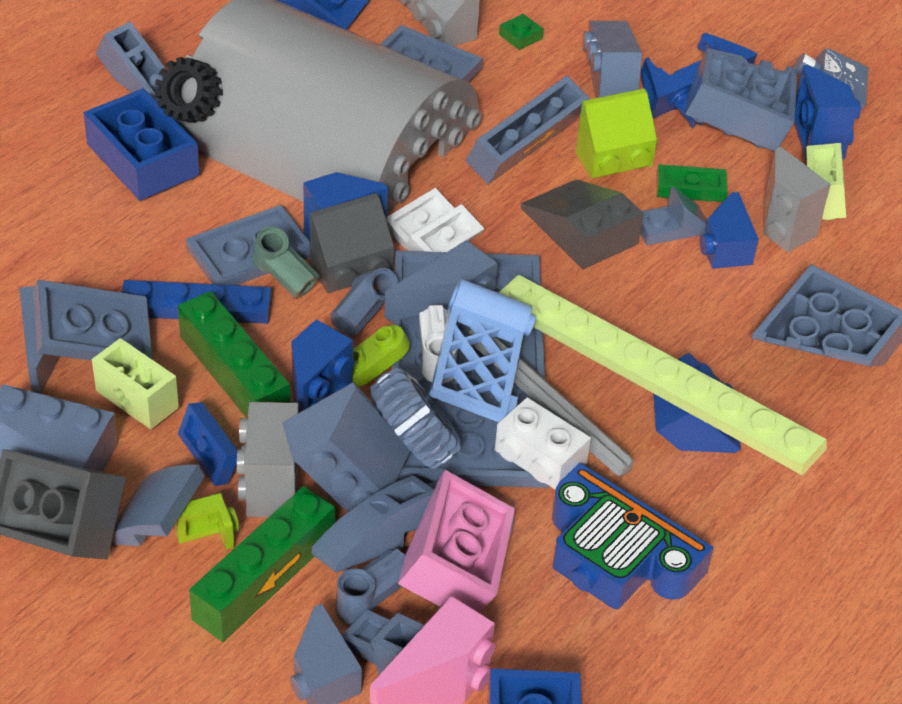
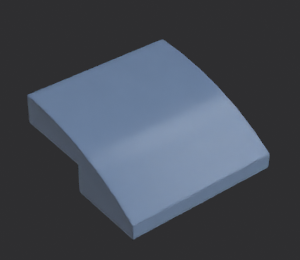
M199 465L167 467L155 471L143 479L116 520L111 545L141 546L147 535L167 537L205 477Z

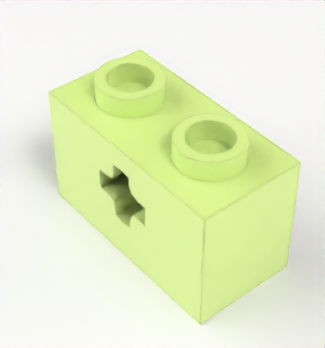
M118 339L92 359L96 391L150 430L179 408L176 376L123 339Z

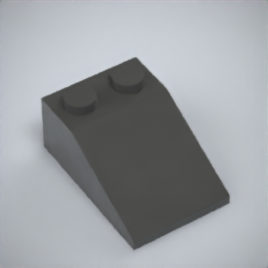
M576 179L521 203V209L582 269L639 244L644 213L621 192Z
M3 449L0 459V535L72 557L108 560L126 477Z

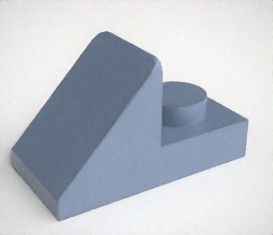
M671 187L668 206L642 211L644 214L640 234L646 245L705 234L707 219L699 205L675 187Z

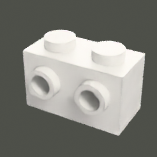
M527 397L497 424L495 451L500 453L507 461L514 462L532 474L539 482L546 483L553 489H556L558 483L577 464H587L591 437Z

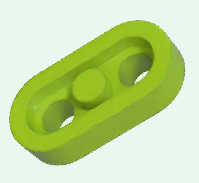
M397 325L381 327L353 349V382L357 387L369 383L406 355L410 348V340L401 327Z

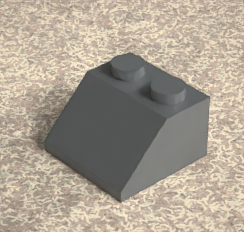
M377 193L309 213L310 266L319 274V281L327 294L351 287L355 277L359 274L379 268H388L393 271L394 245Z

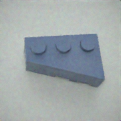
M589 21V31H584L583 50L587 51V60L590 63L595 98L638 90L642 51L628 22Z

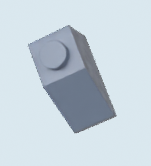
M320 604L313 608L295 652L294 675L290 677L293 691L300 701L306 700L308 704H338L361 694L362 668L324 606Z

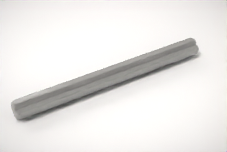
M472 329L468 332L469 336L475 334ZM492 338L500 351L509 348L499 338ZM481 342L473 344L484 356L490 355ZM519 357L514 383L537 404L591 437L589 451L617 476L623 477L626 473L630 472L633 468L634 459ZM496 362L493 363L499 370H501Z

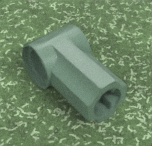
M274 226L265 227L257 234L251 256L255 267L261 271L269 272L295 299L302 298L318 282L319 274L289 245L288 236L280 228ZM264 247H271L277 252H269Z

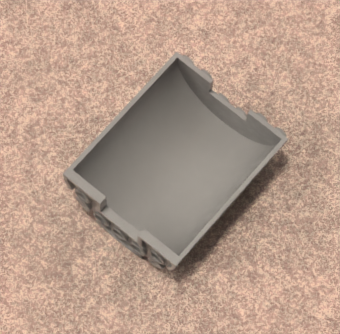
M232 0L223 6L201 30L198 36L203 40L194 55H186L188 58L209 64V67L215 68L218 72L215 76L221 78L222 84L216 86L219 89H223V96L216 95V100L221 101L220 106H212L211 108L215 113L212 116L205 115L207 120L203 122L196 121V123H190L177 119L174 120L197 142L198 153L304 202L303 182L335 172L385 183L388 187V216L389 212L398 203H402L409 193L410 186L407 184L409 167L418 158H422L437 139H439L438 155L445 157L454 147L456 148L461 144L463 138L471 130H475L478 127L482 118V112L479 111L478 98L474 88L465 80L281 1ZM193 77L187 78L181 87V99L184 103H190L197 93V83Z

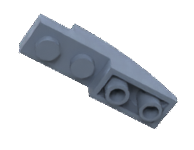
M412 475L376 492L333 524L312 546V555L337 573L378 558L388 550L394 551L395 549L403 548L404 533L417 530L438 480L425 484Z

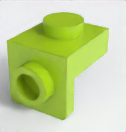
M221 493L200 499H191L176 521L174 529L179 544L219 533L227 550L234 548L233 532L239 531V523L234 508H226Z

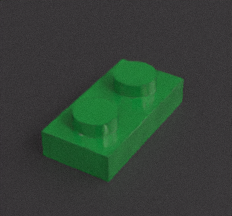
M658 164L657 197L669 198L671 187H675L691 200L723 202L727 198L728 193L726 169Z

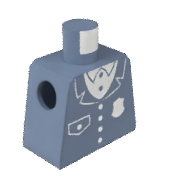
M829 48L824 49L816 59L805 53L798 57L793 66L794 71L801 74L803 65H810L850 85L855 99L860 101L861 110L866 106L868 67Z

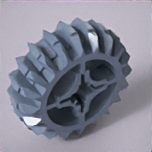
M397 366L391 371L385 372L370 387L372 400L376 403V407L382 413L383 418L398 435L399 439L407 446L409 451L418 460H421L424 465L436 469L442 464L448 463L461 450V440L455 432V428L450 424L448 418L443 414L432 397L428 396L429 394L423 386L404 368Z

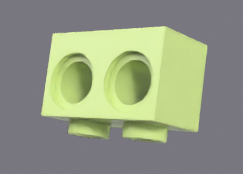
M841 143L806 146L807 167L831 184L822 220L846 218Z

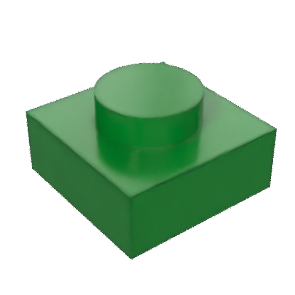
M524 14L510 19L499 26V35L518 50L543 39L544 28Z

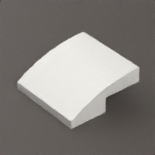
M436 188L387 217V225L391 237L408 251L448 252L465 240L470 241L484 231L483 226L462 204L454 208Z

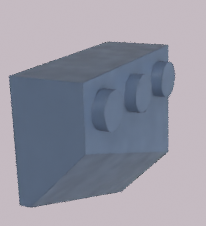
M707 48L687 96L685 114L699 123L710 124L728 135H736L752 142L759 148H767L775 152V149L781 145L795 122L797 72L790 66H787L785 71L773 69L772 62L763 60L760 61L759 65L751 64L741 55Z
M811 264L754 331L752 339L869 367L882 366L902 343V310Z
M4 384L1 386L0 459L2 450L6 449L100 471L104 470L118 445L114 412Z

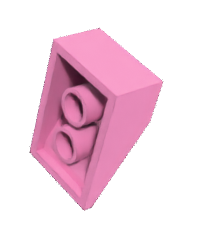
M444 470L405 555L398 584L440 607L452 596L476 612L481 613L498 592L515 508Z
M451 596L370 685V704L464 703L475 690L478 692L482 691L489 682L490 670L492 669L490 668L491 657L496 647V644L493 643L495 623Z

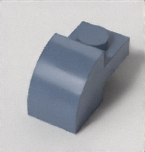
M366 609L341 636L351 652L375 664L380 675L425 625L399 613H396L389 620Z

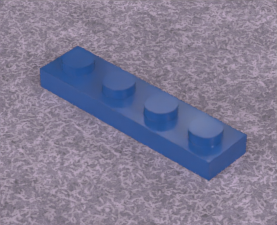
M124 280L121 292L146 296L148 318L179 319V304L211 291L237 322L268 324L272 298L271 287Z

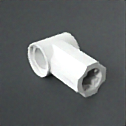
M431 305L428 309L419 313L423 356L422 374L430 382L433 379L448 318L447 310L443 305ZM458 349L449 352L456 363ZM454 377L442 380V384L451 381Z

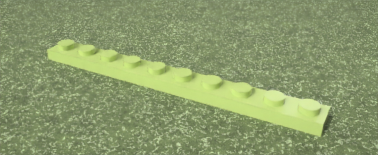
M521 275L515 277L498 292L531 305V313L536 315L534 328L802 476L827 450V439Z

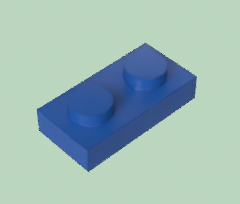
M202 402L190 403L187 406L177 434L214 486L229 484L237 464L238 450Z

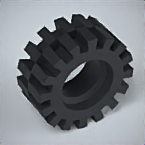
M188 57L176 58V62L169 61L166 64L169 70L162 68L159 74L164 76L163 80L156 79L155 85L161 86L160 91H155V97L162 99L157 102L159 108L165 109L163 113L173 119L190 123L207 120L205 115L212 116L215 113L211 107L220 106L221 101L216 100V95L223 96V89H219L216 86L222 84L221 78L215 76L218 72L215 68L209 67V64ZM193 77L197 83V93L190 103H184L181 99V87L187 78Z

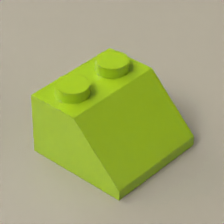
M645 88L582 101L576 155L591 179L653 166L657 136Z

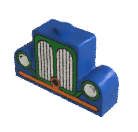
M577 464L556 486L552 521L563 533L556 539L553 569L571 580L578 589L589 592L611 608H621L646 580L651 581L653 590L661 597L673 600L683 598L708 573L714 549L713 546L585 465Z

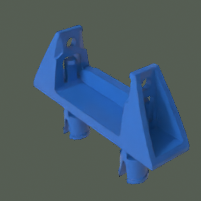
M708 33L702 34L698 44V49H701L703 53L707 48L741 55L751 64H754L758 55L746 47ZM649 57L645 58L641 69L643 88H645L648 94L653 119L671 110L678 109L692 128L695 127L697 121L686 115L685 111L687 96L701 60L669 75L661 67L657 68L650 61Z

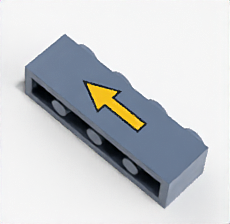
M565 76L479 137L465 161L489 185L575 122L581 114L582 101L589 100L590 98L568 76Z

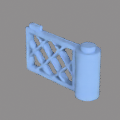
M460 278L448 305V318L428 396L496 422L504 419L517 405L518 397L511 395L523 335L529 336L536 319V315L531 313L532 306ZM456 322L470 326L475 334L464 337L456 326ZM498 337L511 342V347L500 351L492 338ZM481 342L490 355L479 358L471 345ZM460 349L469 362L458 365L449 352ZM496 362L505 376L495 379L486 365ZM475 369L484 383L473 386L464 373ZM454 377L462 390L456 392L441 386L442 380ZM490 390L499 402L498 407L484 402L479 394Z

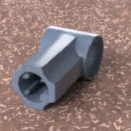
M379 268L355 277L352 289L330 313L332 324L339 331L346 333L350 337L356 336L385 302V291L398 283L395 273L388 268ZM374 282H375V284H376V286H377V292H376V290L374 289V285H373Z
M398 549L394 551L388 550L364 568L346 570L338 577L336 614L342 622L352 625L366 609L374 612L375 606L403 587L398 584L405 554Z

